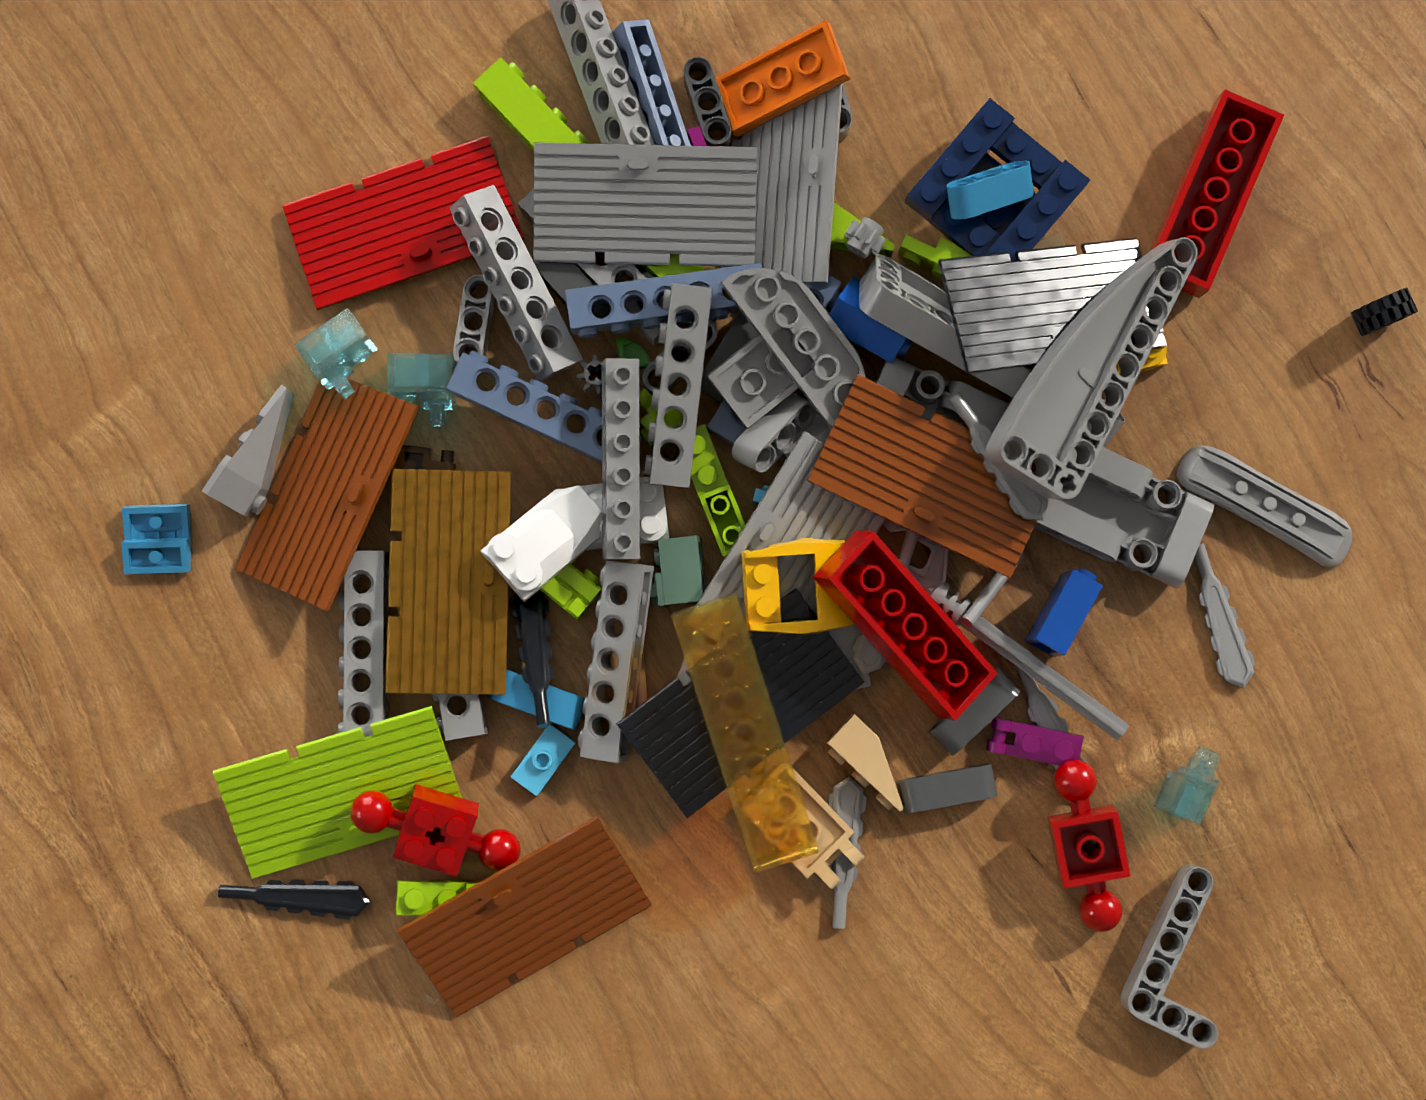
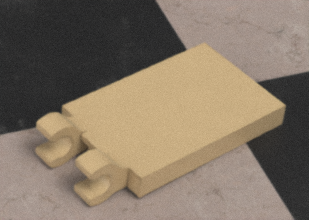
M787 761L739 806L807 879L816 873L831 889L841 881L828 867L835 859L843 853L856 866L865 857L849 841L855 832Z

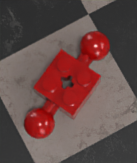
M1072 759L1063 762L1054 774L1055 789L1061 797L1069 801L1071 812L1047 816L1059 880L1064 888L1086 885L1087 894L1081 900L1079 907L1080 917L1083 923L1091 930L1107 932L1119 924L1122 918V905L1118 897L1107 890L1105 881L1131 877L1119 813L1113 805L1091 808L1089 797L1093 794L1097 785L1095 771L1088 763ZM1087 840L1096 843L1091 846L1090 852H1086L1081 847Z
M415 785L406 812L393 808L390 799L385 794L373 790L358 795L350 808L352 823L364 833H378L386 827L400 831L395 844L393 858L457 877L466 851L478 854L482 864L496 872L518 861L521 853L519 840L508 830L495 829L486 835L472 832L478 817L479 803L421 785ZM434 828H440V833H434Z

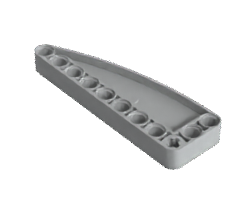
M1178 238L1164 242L1152 249L1107 285L1071 321L1028 375L991 435L986 446V457L992 465L1050 500L1072 499L1078 495L1197 259V247L1191 239ZM1174 250L1177 253V259L1175 258ZM1160 278H1161L1162 281H1163V288L1161 287V284H1160ZM1146 306L1149 310V316L1146 314ZM1131 335H1133L1135 339L1134 345L1131 342ZM1117 362L1120 365V374L1117 372ZM1103 391H1104V393H1105V395H1106V401H1105V403H1104L1103 400H1102V392H1103ZM1088 420L1091 422V432L1087 428ZM1005 444H1007L1010 449V454L1008 458L1004 454ZM1073 449L1077 452L1076 461L1072 457ZM1032 461L1036 464L1035 474L1031 471Z
M881 254L876 255L859 281L860 309L874 320L965 370L946 292L894 260ZM1036 365L971 374L1014 398ZM1119 413L1103 447L1109 444L1124 424L1125 418L1121 413ZM1090 420L1087 422L1089 432H1091L1092 428Z

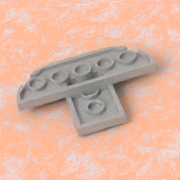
M755 268L734 273L723 279L719 283L748 319L758 335L707 374L708 380L745 428H749L796 389L800 388L828 427L832 429L857 374L865 377L862 362L853 346L811 290L794 276L778 270Z

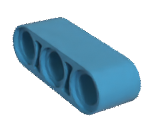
M1029 161L1007 163L946 184L950 214L953 219L971 218L1034 196Z
M506 669V695H488V698L536 716L534 695L529 689V684L523 681L522 674ZM549 685L547 701L550 721L577 730L583 714L582 709L585 698Z

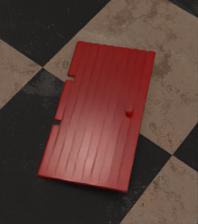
M488 135L431 154L434 165L425 167L422 158L361 178L364 186L363 189L355 191L353 182H349L282 205L317 310L473 258L474 256L469 252L467 242L460 228L453 220L449 207L463 195L495 185L522 240H525Z

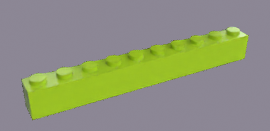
M500 57L473 82L476 93L533 153L534 142L590 144L580 131L576 130L574 133L566 125L568 123L567 118L559 109L555 107L551 110L544 102L546 100L545 95L537 86L532 85L529 87L525 83L523 72L513 62L508 65ZM670 254V265L640 264L654 278L706 271L702 266L679 265V254Z

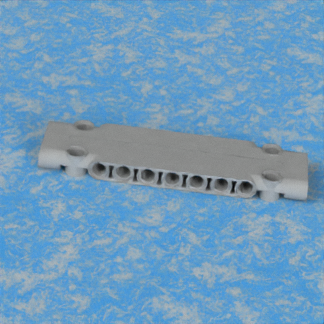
M895 358L893 363L885 360L875 382L925 406L922 418L928 421L931 420L933 413L937 412L968 427L949 401L958 393L962 395L977 418L989 427L996 428L1010 405L963 382L955 380L947 382L937 371H923L899 358ZM921 382L931 383L934 387V394L928 395L924 393L920 386ZM1102 447L1078 495L1072 499L1050 500L1047 498L1049 502L1044 520H1037L1034 529L1102 560L1113 563L1120 562L1129 571H1139L1177 589L1182 585L1188 574L1213 513L1214 504L1181 490L1179 485L1172 480L1161 481L1153 477V472L1147 467ZM1073 449L1072 457L1074 461H1076L1077 459V452L1075 449ZM1159 489L1167 494V504H1163L1158 499L1157 493ZM1135 547L1143 552L1144 559L1142 563L1137 562L1133 557V549Z

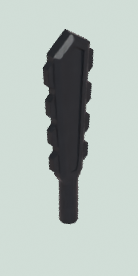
M540 590L525 602L516 593L514 601L511 603L513 617L518 620V624L515 626L516 638L522 642V646L519 648L520 661L524 662L526 666L522 670L523 681L529 684V689L534 695L537 727L545 728L550 726L547 690L549 681L553 679V667L548 664V660L552 658L551 645L547 643V639L551 635L550 623L545 620V617L549 614V600L544 598V593Z
M269 880L266 884H261L257 887L220 885L218 890L219 898L254 900L258 904L264 905L267 910L278 911L281 907H286L290 913L300 914L303 910H309L311 915L324 917L327 913H333L335 918L350 919L352 916H358L371 902L361 885H355L353 881H338L336 885H330L328 881L315 880L311 885H307L304 880H292L289 884H283L281 880Z

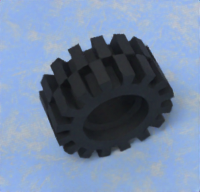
M1403 288L1351 312V315L1360 335L1364 336L1417 313L1418 310L1408 288Z

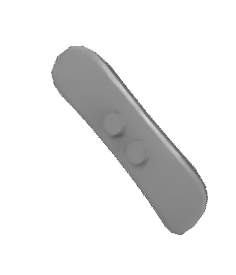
M1200 445L1190 448L1180 459L1176 476L1180 485L1189 492L1257 525L1320 565L1326 567L1339 566L1347 556L1353 540L1352 530L1348 523L1333 511L1305 498L1232 455L1214 447Z

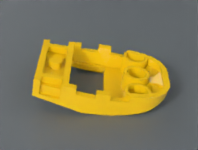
M798 538V540L767 545V548L741 551L746 630L806 635L854 625L816 581L818 620L781 622L777 556L814 554L816 574L846 541Z

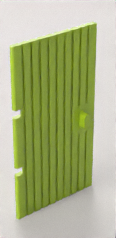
M432 706L372 723L370 726L373 735L365 737L362 728L358 727L298 745L296 747L299 757L291 759L288 749H284L213 770L214 778L218 784L217 786L225 803L241 851L245 857L244 859L251 878L254 879L398 836L400 831L388 827L381 832L370 834L364 833L354 826L350 817V808L354 799L363 792L379 791L390 799L393 808L405 812L416 784L462 798Z

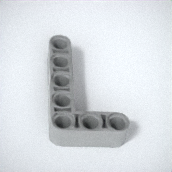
M1187 864L1182 866L1175 875L1123 987L1120 999L1122 1006L1135 1017L1195 1047L1204 1049L1211 1047L1217 1041L1218 1029L1216 1025L1202 1014L1163 996L1214 884L1213 877L1207 869ZM1194 872H1198L1201 882L1198 887L1191 889L1188 884L1189 876ZM1180 902H1185L1187 912L1184 917L1177 919L1174 915V909ZM1171 932L1173 943L1170 947L1162 949L1160 945L1162 935ZM1157 962L1159 965L1158 975L1148 979L1146 976L1147 967L1151 963ZM1138 993H1144L1146 999L1144 1005L1134 1009L1132 1007L1133 997ZM1168 1008H1174L1175 1018L1173 1021L1163 1023L1162 1015L1164 1011ZM1198 1023H1204V1034L1199 1038H1194L1193 1028Z

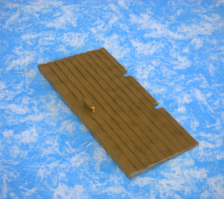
M392 469L390 531L402 532L401 541H390L388 607H399V617H388L385 693L506 695L508 583L481 554V550L489 544L494 536L501 534L510 527L511 472Z

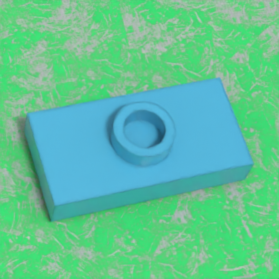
M550 724L511 775V778L538 796L576 742Z

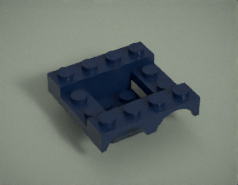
M991 98L988 99L907 194L904 202L970 255L1008 252L1011 262H1017L1015 252L1033 249L1074 199L1083 191L1090 182V179L1066 159L1062 163L1013 123L1015 118ZM990 150L1006 163L1016 161L1030 162L1032 183L1039 190L1037 193L1034 192V196L971 218H951L946 184L1001 166L1002 164L989 155Z

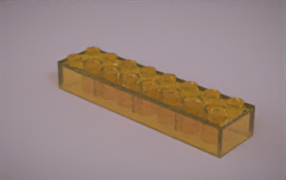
M736 592L672 612L671 617L754 872L757 873L819 853L818 844Z

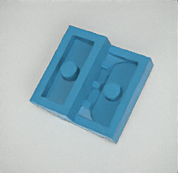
M190 504L135 505L122 508L125 540L121 542L124 574L182 573L191 571L192 529Z

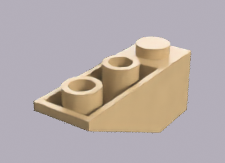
M852 714L826 741L831 747L827 753L840 765L846 761L855 770L851 776L864 788L870 784L878 791L879 794L875 798L887 810L890 811L894 807L901 812L903 805L880 739L855 714Z

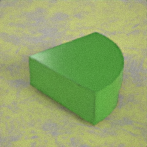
M616 338L619 359H639V369L646 368L651 364L648 353L639 344L630 339Z

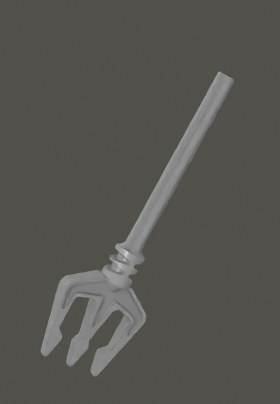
M887 519L883 522V525L890 533L899 531L907 533L908 529ZM919 535L918 541L930 548L931 553L924 568L918 569L909 565V572L948 617L951 618L955 625L965 628L1118 741L1126 732L1129 724L982 616L977 619L972 627H968L962 622L961 619L971 607L972 601L966 599L964 602L958 600L960 592H957L955 595L948 592L950 589V585L946 583L948 549Z

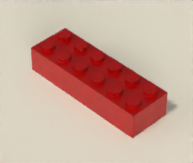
M1226 89L1213 103L1150 249L1151 251L1164 242L1178 238H1189L1195 243L1198 252L1197 259L1181 291L1197 298L1202 297L1211 288L1284 117L1282 113ZM1174 250V255H1175V258L1177 259V253H1176V251Z
M855 531L812 577L937 717L956 721L998 674L874 531Z

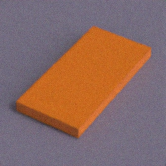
M824 20L716 77V82L732 133L739 137L851 78L831 24Z

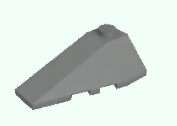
M283 385L277 389L259 412L256 418L257 427L250 429L248 432L244 431L238 439L240 443L238 451L232 458L226 454L203 488V493L251 519L254 514L258 515L264 509L267 503V498L265 497L270 489L294 395L293 392Z

